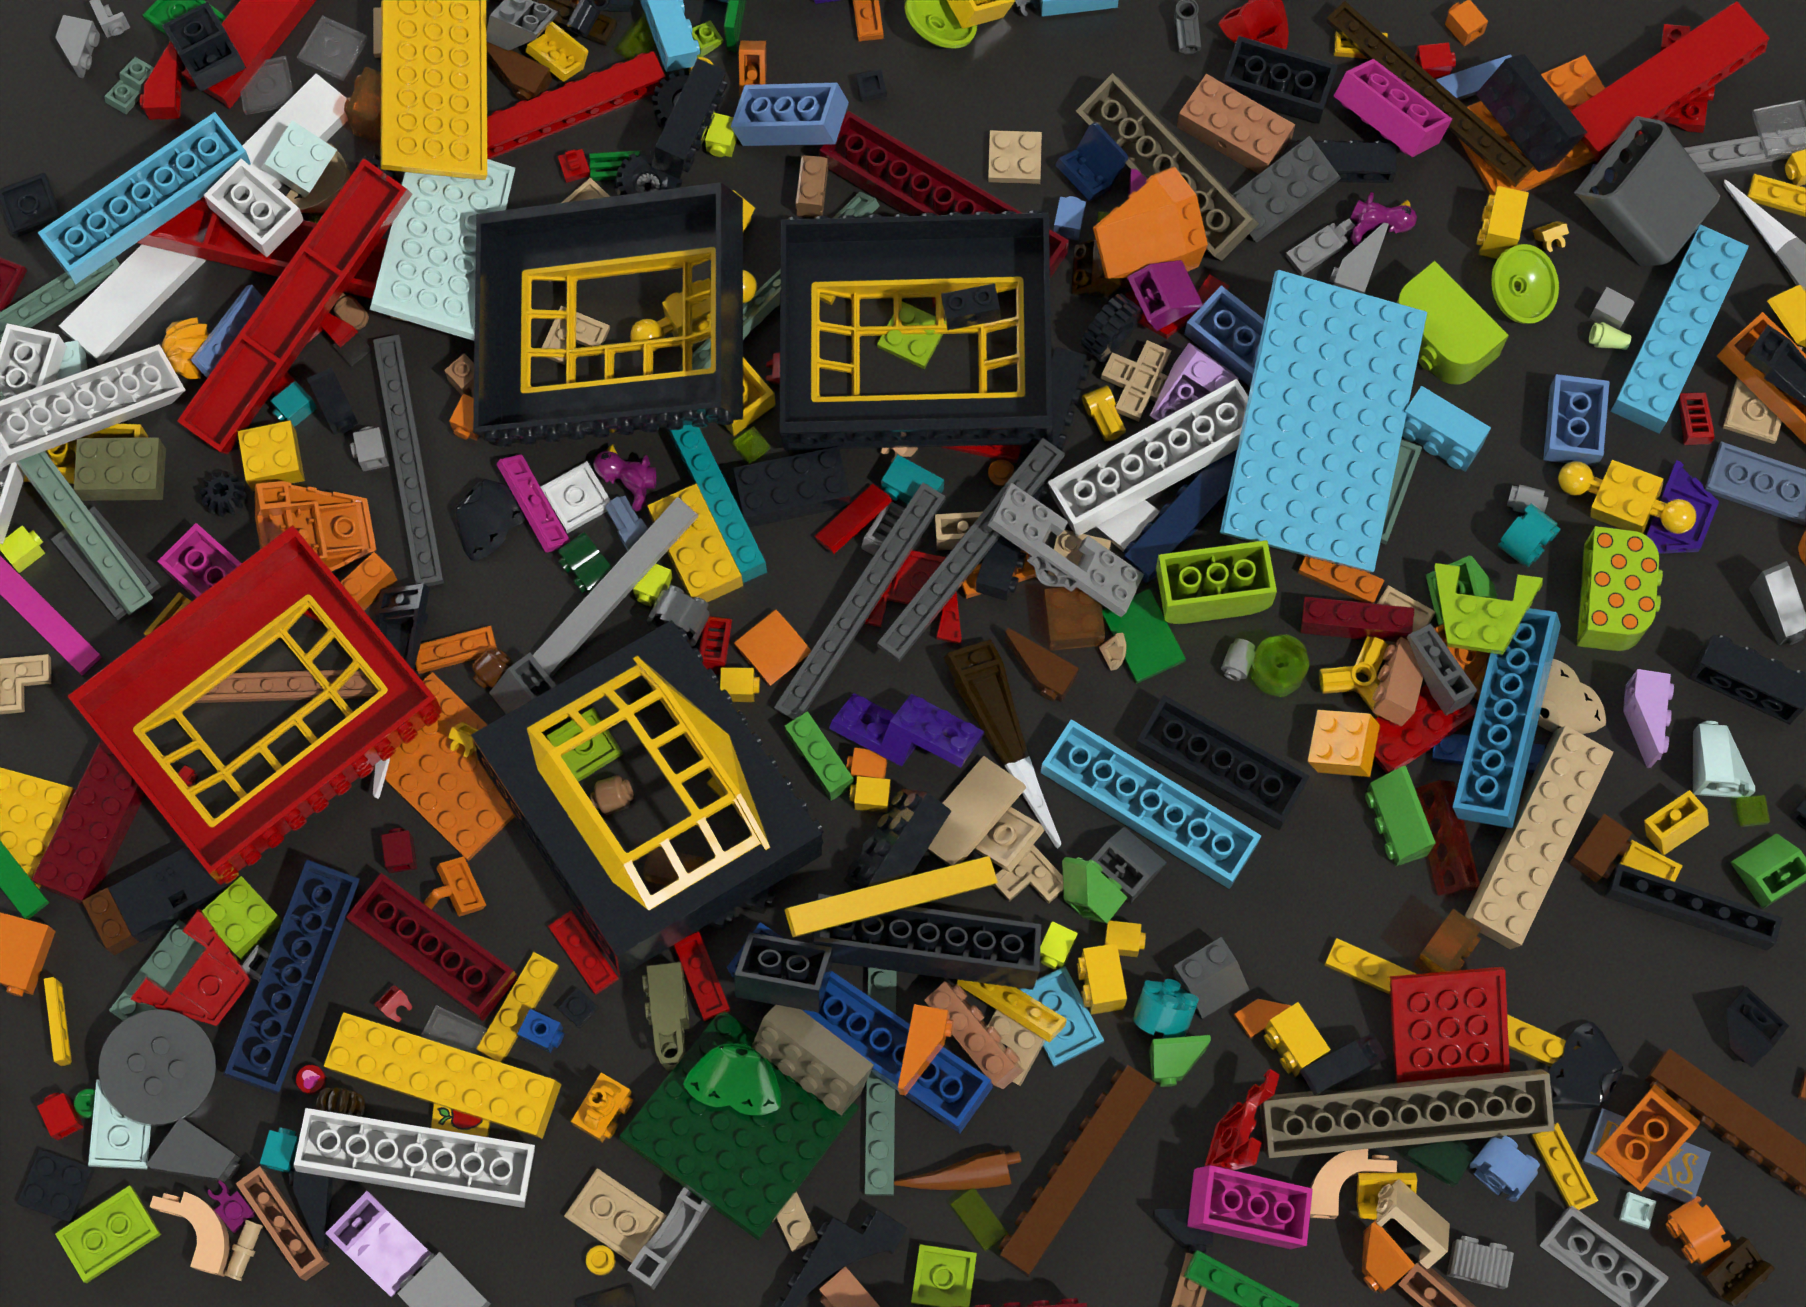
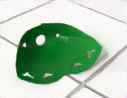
M742 1043L723 1044L712 1049L692 1068L683 1083L684 1088L691 1096L701 1103L712 1107L730 1105L739 1113L746 1115L769 1114L781 1107V1092L772 1066L765 1057L764 1059L761 1058L762 1054ZM736 1049H744L748 1053L740 1055L736 1052ZM698 1082L699 1091H697L696 1087L692 1086L691 1083ZM715 1091L720 1098L715 1096L709 1097L708 1095ZM748 1099H750V1102L753 1106L751 1107L749 1104H742V1102H745ZM768 1099L774 1102V1104H768L765 1107L763 1106Z

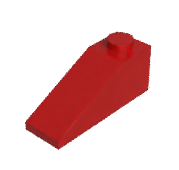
M171 41L144 84V94L140 95L141 110H145L149 120L180 119L183 62Z

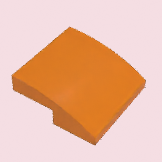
M776 609L733 643L747 662L753 665L768 686H771L811 652L803 639Z

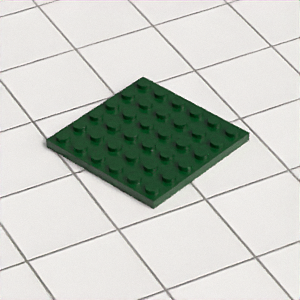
M723 1012L716 1015L622 1132L619 1140L759 1241L856 1114L859 1106L853 1102L842 1115L838 1114L835 1110L826 1107L824 1102L814 1094L805 1091L801 1084L793 1078L783 1074L768 1059L767 1061L772 1066L781 1092V1107L778 1110L764 1115H746L739 1113L730 1105L712 1107L696 1100L684 1088L683 1083L688 1073L701 1058L712 1049L723 1044L742 1043L752 1048L757 1035L730 1014ZM736 1049V1052L740 1055L748 1053L747 1050ZM698 1082L691 1083V1085L695 1086L696 1090L699 1091ZM715 1091L708 1095L709 1097L715 1096L720 1098ZM748 1099L745 1102H742V1104H749L751 1107L753 1106L750 1102V1099ZM768 1099L763 1106L765 1107L768 1104H774V1102Z

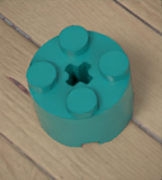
M1532 503L1525 508L1524 511L1526 513L1523 517H1517L1501 538V542L1497 545L1521 565L1528 567L1533 562H1536L1545 551L1541 546H1546L1561 530L1557 526V522Z
M1165 979L1164 982L1147 980L1137 1002L1133 1020L1139 1028L1149 1034L1154 1035L1155 1031L1164 1033V1039L1185 1037L1199 998L1181 989V984L1173 979Z

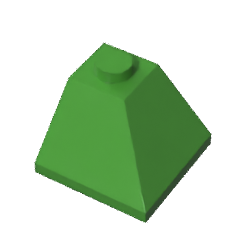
M1467 556L1449 564L1460 567L1457 594L1498 599L1494 583L1472 556ZM1433 571L1426 574L1434 611L1436 612L1437 623L1442 625L1444 621L1436 574Z
M1210 1035L1153 1039L1149 1048L1152 1081L1159 1083L1160 1087L1177 1085L1176 1081H1181L1206 1051L1211 1041Z

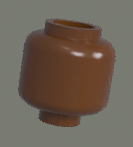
M499 648L496 650L487 649L472 665L473 671L476 674L473 679L483 688L487 686L493 688L506 670L511 667L513 661Z

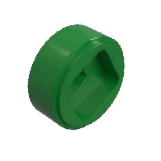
M94 1089L82 1090L74 1099V1110L82 1118H93Z

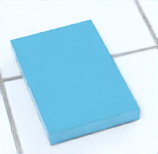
M1065 966L1036 980L1033 990L1019 989L1067 1019L1065 1027L1050 1043L1045 1041L1043 1045L1053 1067L1104 1042L1087 1007L1084 1008L1083 999Z

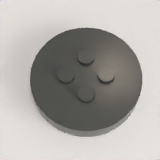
M168 1010L144 1011L124 1020L107 1038L99 1058V1081L103 1094L109 1104L124 1118L146 1126L169 1125L176 1123L180 1117L184 1119L191 1115L208 1096L216 1071L215 1053L206 1033L190 1018Z

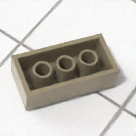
M775 1005L763 1017L752 1044L753 1049L776 1065L783 1074L793 1078L801 1084L805 1091L814 1094L824 1102L826 1107L835 1110L840 1115L861 1094L874 1064L803 1010Z

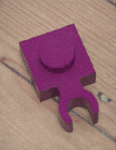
M218 1181L222 1186V1193L214 1195L212 1190L208 1189V1195L221 1203L215 1211L230 1230L235 1233L245 1225V1220L252 1219L256 1213L238 1191L230 1196L228 1186L224 1182Z

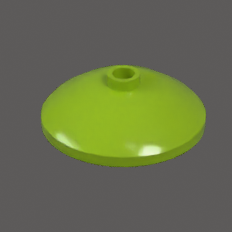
M906 0L905 13L913 29L923 39L936 46L961 48L968 45L976 34L977 25L962 28L947 0Z
M1528 244L1516 245L1505 250L1497 259L1492 272V291L1495 301L1501 311L1515 322L1531 324L1546 318L1555 307L1559 293L1558 275L1550 258L1539 248Z

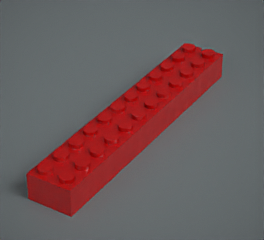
M363 158L177 422L219 452L228 455L239 440L237 431L247 429L413 194Z
M202 197L137 243L279 277L317 223L304 220L266 257L209 208L205 197ZM381 238L344 292L373 298L387 243L386 239Z

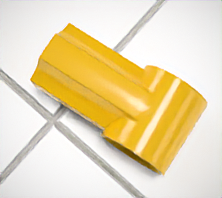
M1107 385L1082 395L1086 412L1090 417L1094 418L1104 441H1113L1126 432L1115 408L1114 396Z

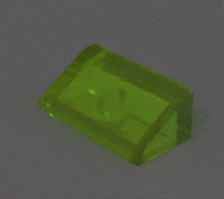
M644 11L639 15L614 50L629 61L641 53H648L655 44Z

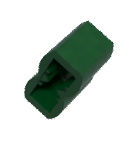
M585 532L558 550L561 557L558 560L559 564L566 573L571 571L576 576L573 582L582 594L586 591L589 594L612 569L611 565Z

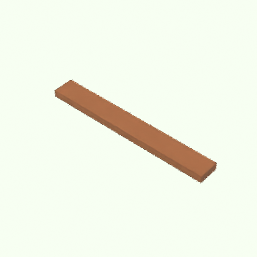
M358 669L338 691L342 699L372 698L378 693V689L361 669ZM323 670L320 672L332 684L344 670ZM309 671L233 673L195 703L312 700L323 691V688Z

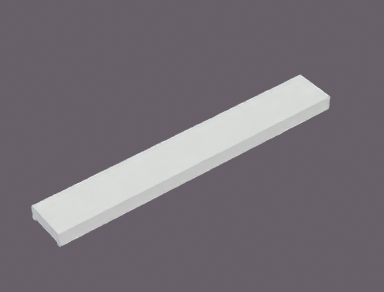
M315 74L243 145L249 157L250 166L278 190L284 183L262 170L261 167L290 122L293 120L327 142L356 113L354 104L318 74ZM141 245L59 327L71 340H78L84 351L101 365L206 259Z

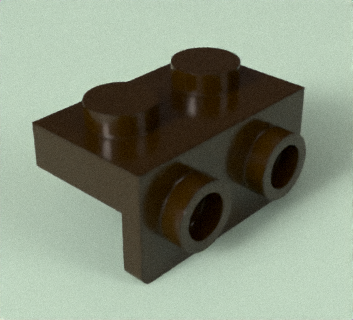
M1741 1236L1706 1268L1701 1275L1719 1300L1731 1306H1736L1743 1302L1756 1286L1764 1283L1768 1279V1275L1775 1268L1771 1263L1761 1258L1748 1238Z

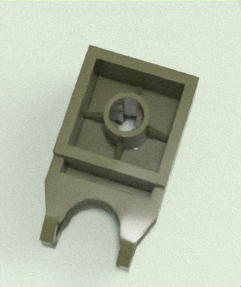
M681 962L647 966V975H642L644 992H646V997H650V1002L645 1003L646 1019L649 1025H653L655 1052L666 1071L673 1070L686 1054L684 1029H690L685 973ZM668 1049L678 1050L674 1057H664Z

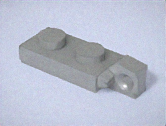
M1347 219L1338 226L1335 223L1327 225L1286 252L1285 257L1297 272L1303 276L1342 250L1343 246L1348 243L1346 237L1353 233L1355 225L1350 219Z

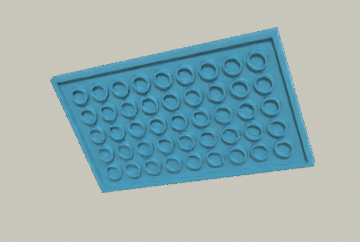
M1275 271L1220 534L1251 542L1267 540L1268 546L1369 573L1375 571L1406 419L1404 411L1408 407L1427 316L1426 311L1285 271Z

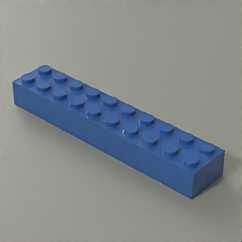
M761 922L753 931V933L783 938ZM744 945L727 967L733 978H735V972ZM831 971L819 1013L803 1011L874 1064L871 1073L898 1091L910 1024ZM942 1047L905 1096L960 1134L992 1090L993 1085L990 1078Z

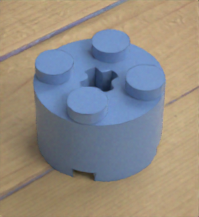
M1505 1135L1502 1139L1492 1137L1472 1161L1470 1168L1476 1167L1477 1170L1474 1175L1497 1195L1503 1191L1509 1195L1506 1200L1516 1202L1537 1176V1169L1540 1164L1532 1156H1525L1517 1149L1518 1144L1510 1137Z

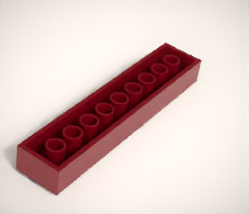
M847 111L844 116L836 144H824L819 150L820 157L828 158L829 170L909 216H921L924 213H933L936 216H941L952 212L962 213L963 215H974L976 212L1001 214L1004 211L1022 213L850 111ZM1049 229L1051 278L1068 254L1069 240Z

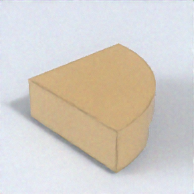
M1123 633L1115 634L1099 646L1110 670H1117L1124 661L1126 641Z

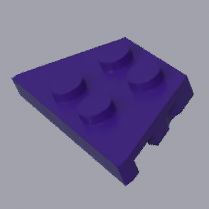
M1678 460L1673 465L1660 501L1664 503L1675 499L1688 501L1695 508L1696 522L1689 531L1675 534L1669 532L1663 526L1661 518L1653 516L1646 536L1654 542L1659 554L1699 552L1719 503L1710 492L1703 488V484L1696 477L1692 478L1682 468L1684 465Z

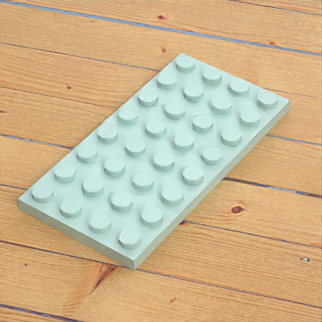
M487 159L486 180L405 172L402 186L407 188L413 195L391 224L370 310L474 341L476 214L506 210L515 167Z

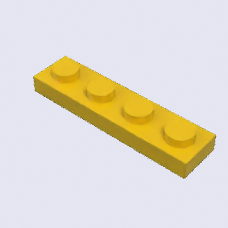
M533 952L476 1049L478 1052L494 1061L504 1062L518 1038L517 1033L530 1009H535L559 968L557 964Z
M964 980L957 981L960 987L1049 1043L1066 1025V1018L1016 987Z

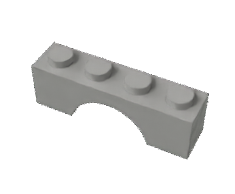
M684 1187L678 1195L669 1215L651 1240L643 1246L628 1268V1272L654 1290L711 1206Z

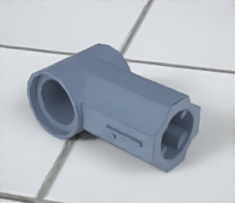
M618 496L612 499L605 506V509L618 529L617 533L623 545L629 551L648 528L644 521L637 517L626 496Z

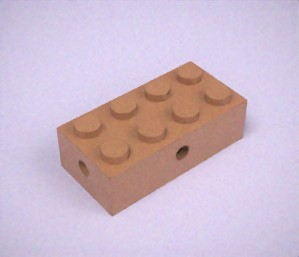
M1206 74L1180 111L1177 128L1253 172L1260 174L1279 159L1292 139L1295 124Z

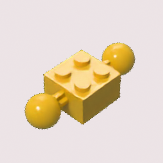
M743 270V303H747L756 294L757 282L751 273ZM709 278L692 283V295L711 289ZM683 292L673 293L662 302L665 318L657 322L652 319H642L636 322L630 332L631 342L662 339L671 332L674 337L682 336ZM711 299L693 305L692 334L711 328Z
M1612 460L1603 480L1594 477L1590 467L1580 461H1572L1565 464L1559 472L1558 481L1564 492L1570 495H1581L1587 491L1596 494L1591 507V518L1617 528L1637 531L1643 534L1650 516L1653 515L1661 518L1663 526L1669 532L1682 534L1689 531L1696 522L1695 508L1688 501L1675 499L1664 503L1658 500L1663 486V478Z

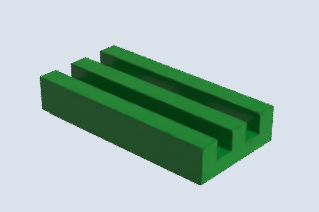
M639 151L590 153V178L593 181L616 180L618 171L596 172V170L619 169L624 159L629 160V155L633 153L638 157Z

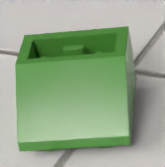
M1779 834L1773 835L1730 862L1762 909L1806 883L1805 855L1799 848Z
M1065 857L1062 860L1064 901L1081 917L1107 924L1128 898L1120 891L1122 886L1114 879L1105 877L1101 873L1103 868L1091 859L1085 861L1080 857H1077V859Z

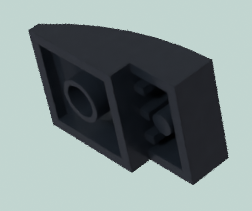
M208 2L162 25L200 92L246 68L238 51Z

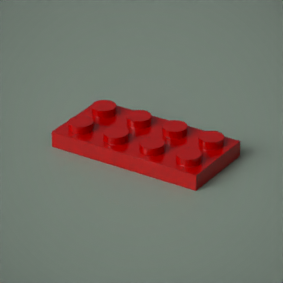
M1426 684L1420 688L1415 713L1402 726L1381 716L1375 719L1380 724L1374 760L1386 774L1406 766L1440 743L1442 739L1449 737L1474 720L1476 710L1469 703L1446 716L1430 694Z

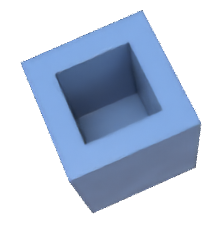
M1073 196L1060 197L1054 232L1064 238L1079 241L1086 201H1081Z

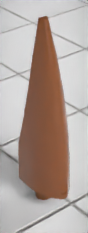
M1002 1148L978 1153L936 1171L896 1180L894 1185L930 1190H972L1010 1185L1011 1179L1008 1165L1021 1162L1020 1152L1016 1151L1005 1154V1150Z

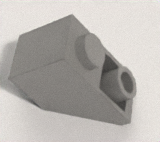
M63 15L55 38L77 76L84 78L86 69L88 70L91 67V55L94 47L98 46L100 34L93 21Z

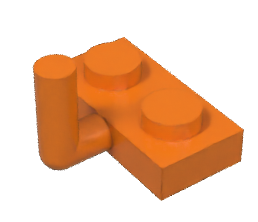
M464 856L440 863L436 869L444 886L432 890L423 902L424 905L432 910L441 898L449 896L458 917L484 909L486 903Z

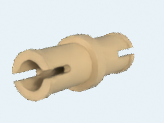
M245 1220V1225L238 1242L233 1244L232 1250L234 1252L224 1274L225 1276L242 1281V1276L250 1256L254 1257L256 1252L253 1249L263 1227L262 1225Z

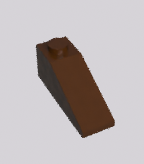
M486 41L487 59L518 99L529 101L539 97L541 93L547 90L552 82L550 68L512 50L508 51Z
M1008 628L1005 632V641L1036 688L1041 691L1040 694L1050 701L1057 700L1062 702L1076 680L1079 668Z

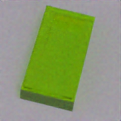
M975 1188L970 1189L951 1204V1207L985 1252L1008 1234Z

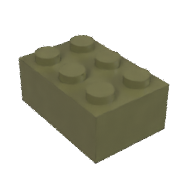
M77 438L74 491L82 501L163 500L166 448L159 438Z

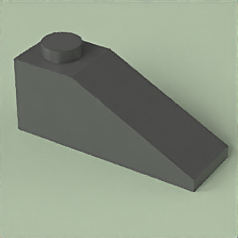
M1429 624L1409 634L1407 639L1430 694L1444 714L1447 716L1468 705L1477 689L1433 626Z

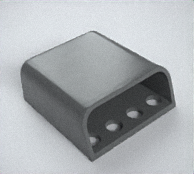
M1640 116L1634 118L1574 192L1637 263L1643 267L1663 265L1670 262L1708 216L1720 198L1718 191L1675 138L1665 122ZM1638 130L1644 134L1642 145H1638L1635 141V133ZM1622 149L1627 150L1629 153V161L1626 164L1622 163L1619 157ZM1607 168H1611L1614 172V179L1611 183L1607 182L1604 177ZM1596 187L1599 195L1589 193L1590 189Z

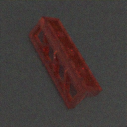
M1437 780L1415 788L1430 830V824L1434 816L1440 819L1441 823L1438 834L1432 832L1435 845L1428 854L1438 896H1444L1459 890L1472 891L1478 889L1480 884L1465 822L1457 818L1453 809L1457 792L1455 782ZM1433 790L1435 800L1430 808L1425 805L1423 793ZM1440 843L1446 845L1448 852L1444 861L1439 859L1437 855ZM1448 869L1453 873L1455 884L1445 887L1443 877Z

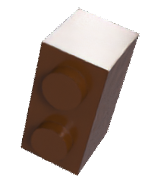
M1603 814L1568 864L1596 883L1602 876L1607 879L1616 867L1612 862L1617 854L1622 857L1632 844L1627 841L1632 832L1606 814Z
M108 887L82 900L105 948L115 956L139 943L132 936Z

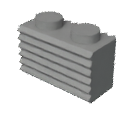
M1461 1236V1240L1456 1239L1452 1243L1447 1276L1503 1290L1508 1287L1514 1253L1508 1252L1507 1246L1497 1243H1490L1489 1246L1479 1245L1478 1239L1468 1236Z

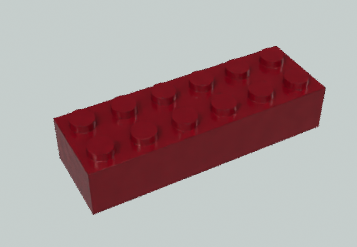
M102 739L32 878V881L40 888L81 905H84L82 900L99 891L146 795Z
M382 873L346 916L351 925L482 1022L518 978L513 969Z

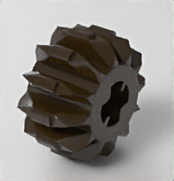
M336 1087L334 1089L326 1088L320 1091L315 1106L316 1110L362 1117L365 1111V1099L361 1094L355 1093V1091Z

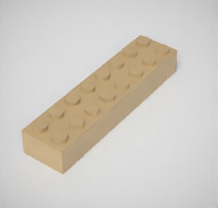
M1567 725L1553 732L1518 805L1513 828L1507 827L1462 923L1509 949L1523 944L1613 755V751Z

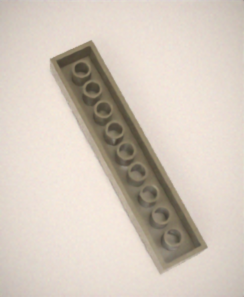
M1542 1069L1328 1089L1317 1095H1314L1312 1091L1276 1094L1260 1104L1264 1153L1268 1158L1555 1131L1550 1074Z

